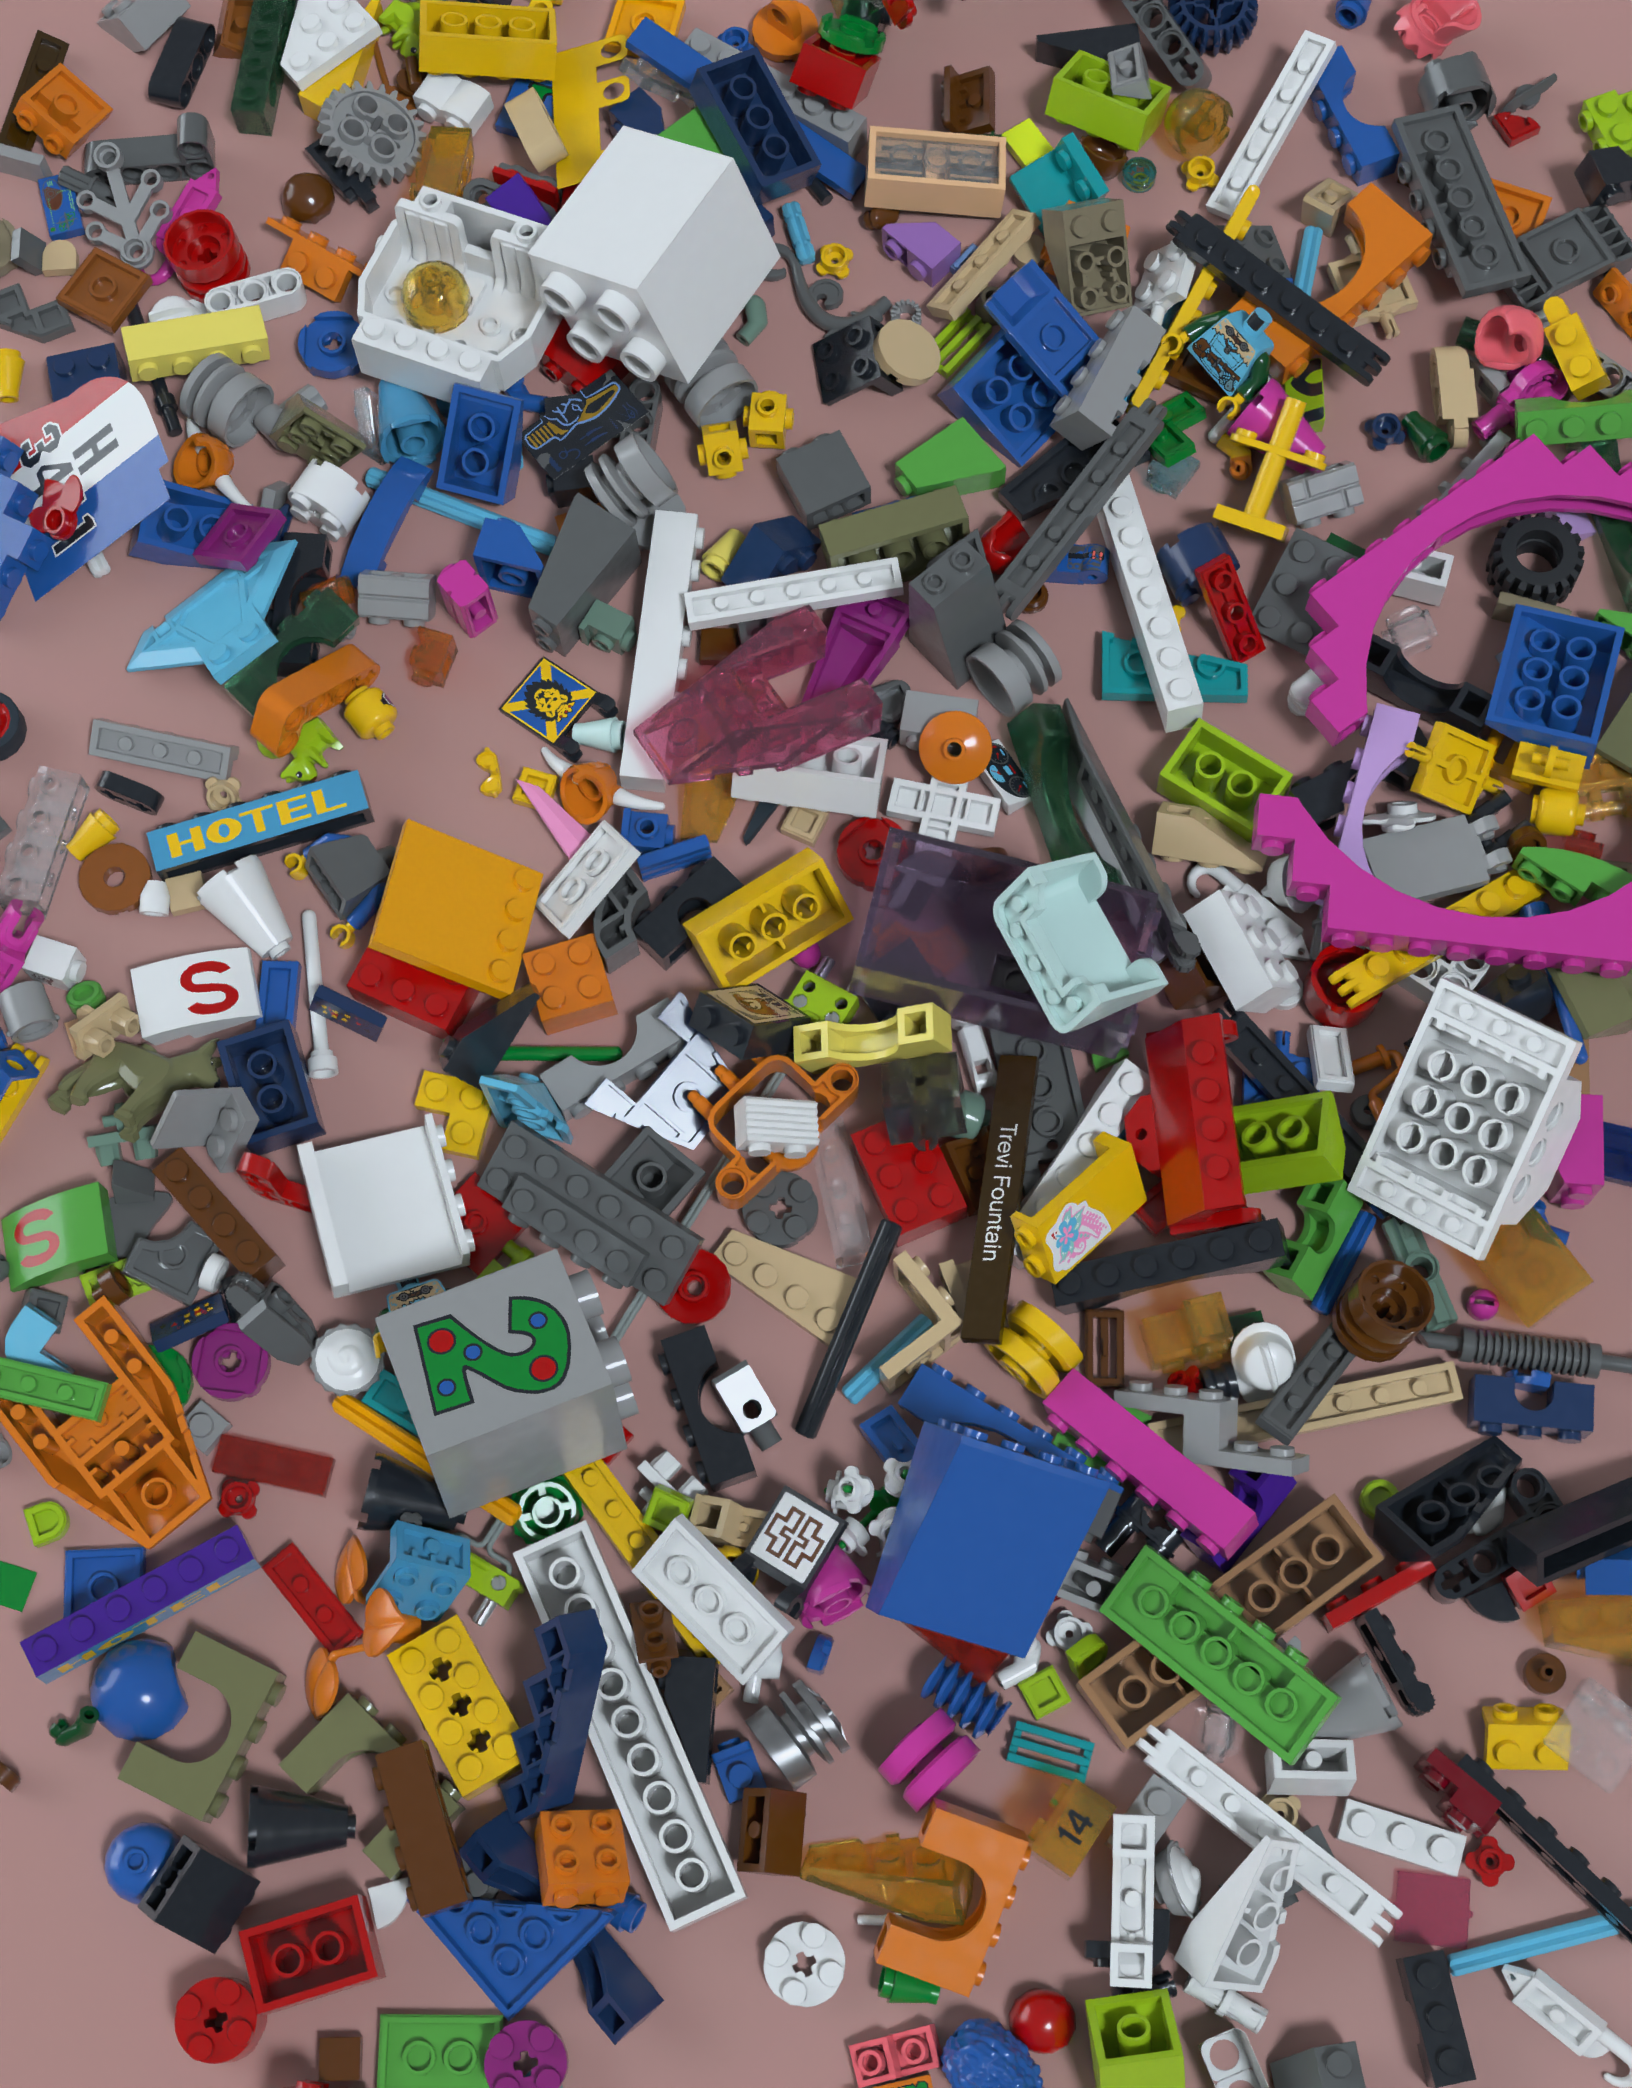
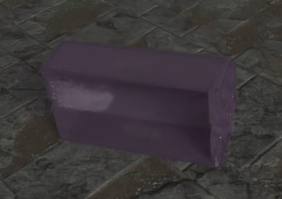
M894 827L889 828L848 993L904 1007L933 1002L949 1013L952 1019L1111 1059H1116L1121 1047L1128 1048L1131 1035L1134 1036L1139 1020V1013H1136L1138 1003H1135L1078 1030L1060 1033L1050 1024L1036 996L990 985L997 954L1015 958L995 922L993 915L994 902L1028 867L1040 864ZM1107 881L1106 890L1097 899V902L1131 963L1140 958H1152L1154 943H1151L1153 932L1157 931L1162 909L1156 908L1158 894Z

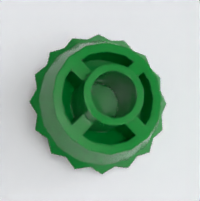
M556 1476L512 1494V1500L518 1503L522 1510L521 1517L513 1525L514 1533L522 1537L526 1544H534L576 1525L584 1515L581 1508L582 1501L563 1476Z

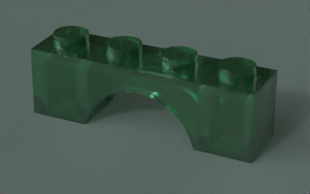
M329 586L322 592L319 589L312 592L303 602L306 608L296 617L290 614L277 627V630L280 632L276 636L278 642L227 680L228 683L224 686L225 692L252 719L254 718L258 700L263 692L271 685L277 683L278 668L282 659L290 650L305 643H321L335 648L360 624L359 616Z

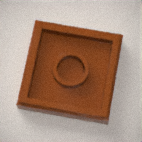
M94 247L57 295L56 300L60 306L114 334L152 285L153 280L150 275Z

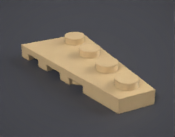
M732 1229L714 1252L726 1265L730 1277L829 1347L857 1278Z

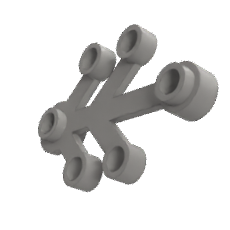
M103 142L95 148L93 158L98 167L107 173L116 207L98 199L90 190L81 191L77 195L76 203L84 213H96L122 226L125 238L109 232L98 221L89 223L85 229V234L94 245L105 244L119 251L123 262L141 270L148 267L154 259L155 250L151 242L161 224L168 223L173 217V211L168 203L163 200H157L151 204V215L140 233L138 231L136 222L152 193H157L163 188L164 180L155 169L145 170L140 178L141 183L130 201L120 170L124 163L123 153L114 143ZM109 157H116L113 163L106 164ZM151 177H157L155 184L147 185ZM87 198H93L91 205L83 206ZM160 208H166L164 215L156 216ZM96 229H102L99 237H92ZM143 250L140 257L133 258L135 251Z

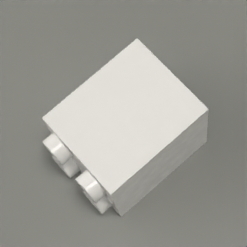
M623 126L527 253L544 281L539 288L542 299L552 309L565 317L571 328L566 337L567 341L579 355L594 363H600L605 356L620 360L630 372L645 381L653 382L660 374L686 384L690 383L781 257L734 158L627 126Z

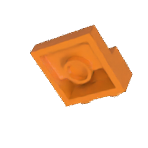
M60 62L20 97L13 113L16 115L17 122L21 128L26 131L33 130L43 139L44 146L50 153L54 155L60 154L67 159L87 141L89 135L109 118L113 108Z

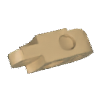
M1460 346L1432 347L1429 359V374L1435 424L1446 425L1451 449L1466 448L1469 438V423H1471L1473 418L1479 417L1474 369L1470 368L1469 356L1466 350Z

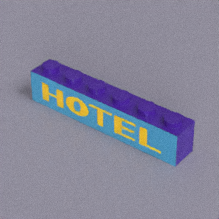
M235 1525L20 1642V1645L36 1678L48 1684L261 1568V1565L245 1534L238 1525Z

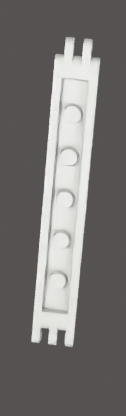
M1149 1725L1146 1732L1157 1742L1156 1745L1153 1747L1141 1737L1135 1743L1140 1750L1147 1754L1143 1761L1147 1766L1252 1849L1266 1835L1296 1839L1300 1843L1293 1881L1378 1948L1381 1946L1384 1940L1371 1928L1375 1924L1389 1934L1393 1929V1925L1384 1919L1381 1914L1385 1911L1392 1918L1399 1920L1403 1915L1399 1908L1174 1731L1168 1728L1163 1734L1154 1726Z

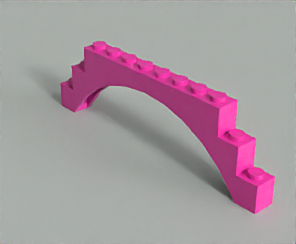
M1532 434L1523 442L1517 439L1505 449L1502 457L1496 461L1491 458L1483 463L1476 471L1474 477L1468 481L1463 478L1455 483L1448 491L1449 495L1439 501L1437 498L1431 500L1421 510V515L1414 520L1410 518L1403 520L1393 530V535L1386 540L1379 538L1365 550V555L1358 560L1351 558L1337 570V575L1329 581L1326 578L1318 581L1308 592L1310 596L1305 610L1324 631L1310 641L1308 645L1310 649L1305 662L1324 684L1319 686L1309 696L1310 702L1305 716L1332 747L1362 727L1368 713L1366 664L1374 627L1384 605L1404 578L1432 552L1469 530L1507 517L1541 512L1592 513L1632 522V462L1626 464L1616 473L1591 445L1579 453L1576 450L1572 451L1560 462L1535 434Z
M1259 794L1254 808L1251 850L1261 851L1268 856H1279L1283 853L1289 854L1286 896H1294L1304 902H1313L1318 899L1324 900L1321 942L1331 943L1337 948H1351L1353 946L1370 947V950L1380 953L1392 950L1407 951L1408 954L1415 957H1426L1434 954L1446 956L1447 959L1452 961L1478 959L1495 966L1507 963L1523 964L1524 968L1531 970H1540L1545 967L1558 968L1567 974H1580L1584 971L1600 973V976L1611 979L1626 976L1632 968V882L1607 897L1572 910L1532 917H1485L1439 908L1401 893L1361 869L1326 837L1298 797Z

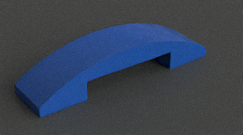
M403 456L391 467L370 500L356 529L339 579L341 583L358 590V576L365 569L385 570L387 564L384 559L413 501L419 502L434 472L431 468Z

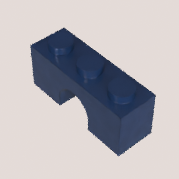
M1475 1374L1468 1384L1467 1428L1478 1429V1434L1485 1436H1500L1502 1431L1517 1432L1518 1438L1526 1440H1539L1542 1438V1435L1557 1436V1441L1561 1443H1581V1439H1586L1594 1430L1595 1385L1555 1381L1547 1390L1545 1409L1535 1411L1523 1407L1518 1402L1515 1396L1514 1377Z

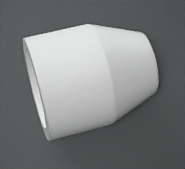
M148 880L140 895L139 913L154 917L169 916L170 895L166 882Z

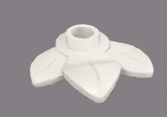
M1414 801L1391 802L1387 804L1388 812L1363 817V825H1381L1382 831L1386 833H1398L1413 829L1416 823L1431 822L1436 819V814L1421 812L1417 808V802Z

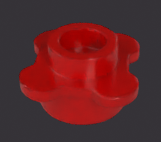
M1191 1365L1185 1371L1178 1370L1173 1372L1167 1379V1385L1188 1386V1392L1199 1393V1390L1204 1387L1203 1382L1198 1378L1200 1369L1196 1365Z
M234 1479L226 1480L222 1485V1503L218 1508L219 1513L225 1518H229L232 1515L242 1516L246 1520L254 1518L257 1514L255 1501L256 1496L260 1493V1486L255 1481H249L245 1484L243 1482H236ZM238 1496L243 1497V1501L241 1503L236 1502V1498Z
M1492 1836L1483 1837L1481 1845L1474 1852L1467 1853L1464 1859L1466 1867L1473 1869L1481 1877L1482 1884L1487 1887L1496 1886L1499 1882L1498 1878L1505 1871H1511L1515 1865L1513 1856L1505 1854L1498 1847L1497 1839ZM1488 1857L1493 1859V1864L1491 1866L1486 1864V1859Z

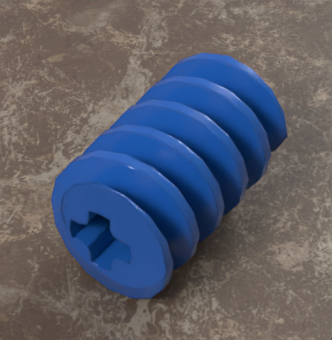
M946 1655L923 1685L920 1696L926 1699L936 1693L933 1704L936 1709L948 1703L947 1714L951 1718L960 1713L962 1714L959 1727L965 1729L974 1723L973 1738L978 1739L985 1733L989 1736L1009 1710L1012 1703L1007 1701L998 1707L996 1703L999 1693L994 1691L985 1697L983 1694L986 1683L981 1681L972 1687L970 1684L974 1673L969 1671L959 1677L957 1674L961 1663L956 1661L946 1667Z

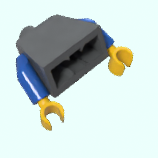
M327 833L303 849L301 856L291 853L285 857L284 864L288 868L299 864L289 875L294 880H302L310 874L340 921L347 919L348 922L345 925L338 924L330 930V937L333 940L340 933L347 932L346 939L339 946L342 949H349L354 945L356 940L354 931L356 929L361 930L378 911L396 848L389 845L376 850L369 838L363 834L351 836Z

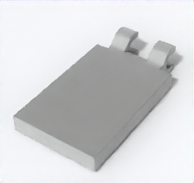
M1463 814L1414 826L1413 829L1408 831L1385 833L1363 839V848L1373 876L1395 890L1421 901L1483 887L1490 881L1488 874L1506 871L1508 869L1506 864L1513 861L1508 847L1496 849L1486 855L1481 841L1494 838L1493 831L1500 828L1495 814L1484 816L1468 824L1466 816Z

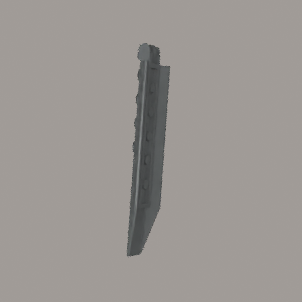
M1066 698L1058 720L1066 793L1149 957L1157 964L1169 958L1171 964H1174L1173 967L1179 973L1188 974L1196 965L1195 958L1200 955L1201 943H1198L1199 939L1196 934L1187 931L1186 919L1175 907L1168 884L1162 881L1156 870V862L1153 855L1147 852L1141 841V833L1138 826L1132 823L1069 699Z

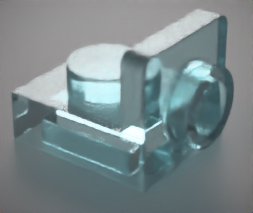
M1189 456L1167 468L1158 461L1152 460L1148 465L1146 481L1156 492L1168 494L1176 499L1198 471L1200 461Z

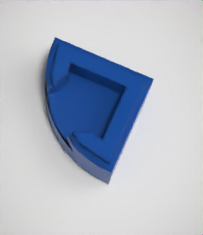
M1513 1369L1505 1373V1377L1515 1378V1389L1542 1395L1550 1387L1552 1375L1549 1372L1532 1370L1531 1375Z
M819 1633L806 1666L808 1672L820 1676L824 1674L834 1643L833 1637Z

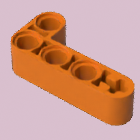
M348 644L268 687L258 700L250 729L251 736L276 757L282 758L286 756L296 746L304 723L344 702L353 691L361 686L366 685L370 687L380 673L379 664L354 644Z

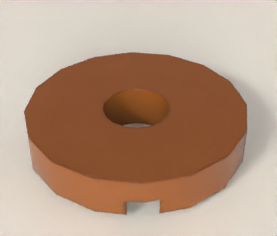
M123 843L107 844L94 850L84 860L79 871V888L84 899L95 910L108 915H120L119 913L127 910L130 912L140 906V895L147 881L153 880L152 870L146 857L135 847ZM115 872L125 873V879L121 885L117 887L107 885L110 875Z

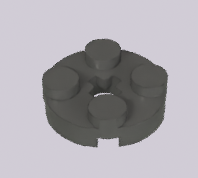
M781 1171L754 1198L742 1207V1213L747 1228L756 1239L784 1249L798 1244L799 1241L811 1234L818 1221L819 1207L817 1197L807 1180L794 1173ZM778 1201H785L786 1206L792 1208L790 1213H784L783 1219H777L775 1212L770 1210L771 1206L777 1205Z

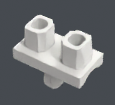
M667 1450L657 1456L651 1463L644 1460L637 1467L654 1486L662 1484L694 1500L696 1493L704 1495L708 1493V1490L693 1475L678 1490L668 1482L682 1465ZM647 1486L643 1487L638 1493L647 1502L641 1511L643 1515L646 1513L653 1494Z

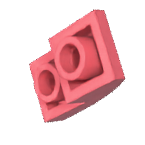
M935 2023L849 2046L858 2088L942 2066L939 2058L942 2051Z

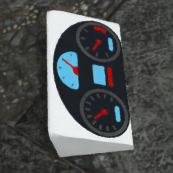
M1000 740L992 741L991 759L986 769L979 776L994 797L1002 799L1001 807L1007 815H1010L1038 798L1039 795Z

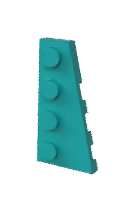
M1102 630L1101 700L1155 701L1136 638L1132 637L1131 641L1115 637V633ZM1188 654L1203 702L1247 703L1248 664L1201 654L1199 657Z

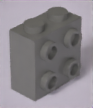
M840 430L831 434H821L813 442L800 448H790L776 458L777 475L804 526L810 531L817 528L819 524L840 518L871 504V486Z

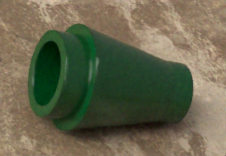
M1412 411L1402 419L1401 426L1406 431L1420 459H1426L1427 462L1432 463L1447 453L1450 448L1447 433L1422 417L1418 411Z

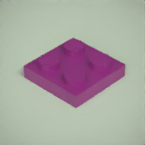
M231 503L192 555L202 565L248 572L258 562L259 556L268 544L276 538L278 531L287 519L279 509Z

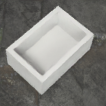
M1219 889L1183 913L1193 933L1197 935L1202 950L1236 1011L1267 1013L1301 991L1296 981L1299 976L1295 967L1282 956L1279 950L1281 946L1280 940L1271 928L1266 927L1261 918L1263 910L1253 896Z

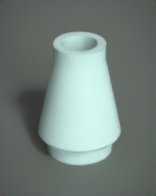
M617 717L586 723H575L572 729V739L577 741L579 745L616 753L618 750H623L626 722L619 721Z

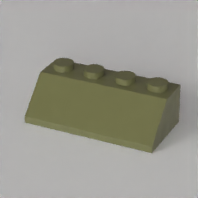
M956 485L936 489L923 495L902 499L892 504L868 509L861 513L833 519L818 525L827 569L897 557L902 583L914 580L926 570V566L931 559L970 534L969 516Z

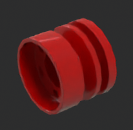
M197 209L184 213L173 221L166 231L163 243L166 257L176 272L183 289L192 299L204 303V298L209 290L249 278L251 267L248 257L238 240L231 222L223 214L211 209Z

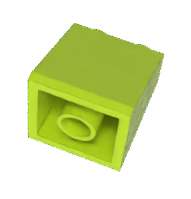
M1168 1988L1085 2000L1096 2088H1185L1184 2055Z

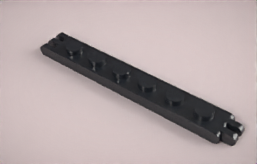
M1179 210L1174 216L1176 221L1170 220L1166 225L1167 231L1174 236L1172 239L1173 243L1179 249L1257 307L1265 309L1272 318L1362 385L1368 387L1374 380L1372 375L1378 376L1382 371L1381 366H1386L1390 362L1391 358L1385 351L1200 214L1195 213L1191 217L1185 211Z
M1230 999L1225 1001L1223 1006L1231 1017L1220 1008L1212 1012V1014H1222L1223 1020H1234L1237 1022L1239 1038L1225 1044L1226 1053L1270 1100L1319 1092L1244 1011L1235 1010ZM1338 1113L1346 1146L1343 1179L1349 1184L1367 1143ZM1364 1200L1381 1219L1384 1220L1387 1216L1390 1219L1395 1218L1400 1226L1405 1222Z

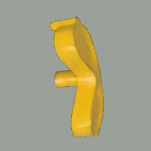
M486 747L484 752L480 753L476 758L478 767L490 773V776L480 786V791L487 797L496 798L503 790L499 761L496 754L489 747Z

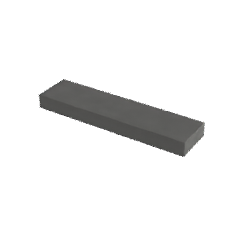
M1332 1322L1255 1421V1424L1284 1445L1291 1443L1356 1356L1350 1353L1339 1341Z

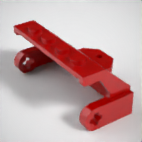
M1220 1013L1181 1019L1160 1031L1146 1033L1145 1045L1151 1094L1140 1096L1124 1117L1127 1142L1132 1144L1136 1161L1162 1179L1167 1226L1170 1227V1235L1178 1240L1262 1221L1260 1208H1242L1246 1207L1247 1204L1244 1195L1225 1048L1226 1043L1233 1042L1239 1037L1237 1022L1234 1020H1223Z

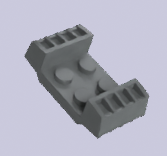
M1606 204L1585 208L1578 207L1517 238V242L1532 275L1528 283L1506 288L1504 291L1514 305L1533 312L1543 309L1544 303L1548 298L1558 296L1601 274L1605 277L1613 267H1616L1623 275L1632 269L1631 239L1626 235L1622 226L1619 225Z

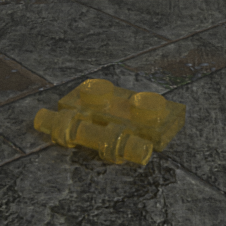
M1599 754L1594 755L1590 769L1583 770L1578 790L1579 797L1586 796L1588 802L1584 820L1590 819L1591 822L1604 821L1607 816L1621 814L1625 818L1632 817V774ZM1619 791L1620 800L1603 802L1601 794Z

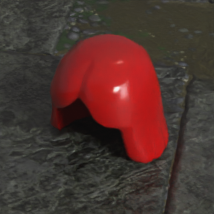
M1011 510L1007 511L998 522L987 529L980 537L991 572L996 575H1002L1030 539L1028 533Z

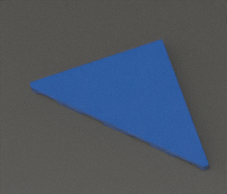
M473 1897L474 1902L428 1918H421L505 2018L510 2021L619 1913L612 1908L573 1906L563 1909L556 1906H542V1903Z

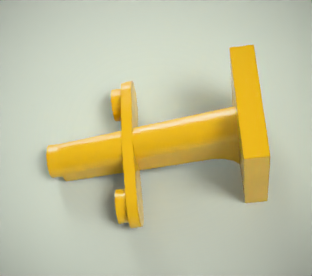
M1286 397L1269 444L1256 440L1258 434L1244 428L1237 427L1236 433H1231L1229 440L1266 453L1244 512L1217 503L1213 514L1215 520L1222 523L1225 521L1240 526L1246 531L1255 534L1260 533L1285 543L1289 529L1284 525L1266 520L1287 459L1320 471H1325L1327 466L1324 463L1326 456L1305 450L1304 455H1300L1290 451L1307 403Z

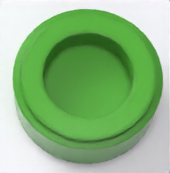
M83 981L70 989L66 996V1001L73 1014L76 1015L77 1009L83 1005H89L94 1009L98 1008L106 1002V995L98 982Z

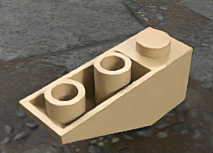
M1163 801L1157 811L1152 854L1160 855L1163 860L1169 862H1181L1183 859L1196 861L1199 866L1205 868L1232 867L1241 874H1254L1256 871H1263L1268 855L1263 854L1261 851L1251 850L1252 844L1205 810L1197 806Z

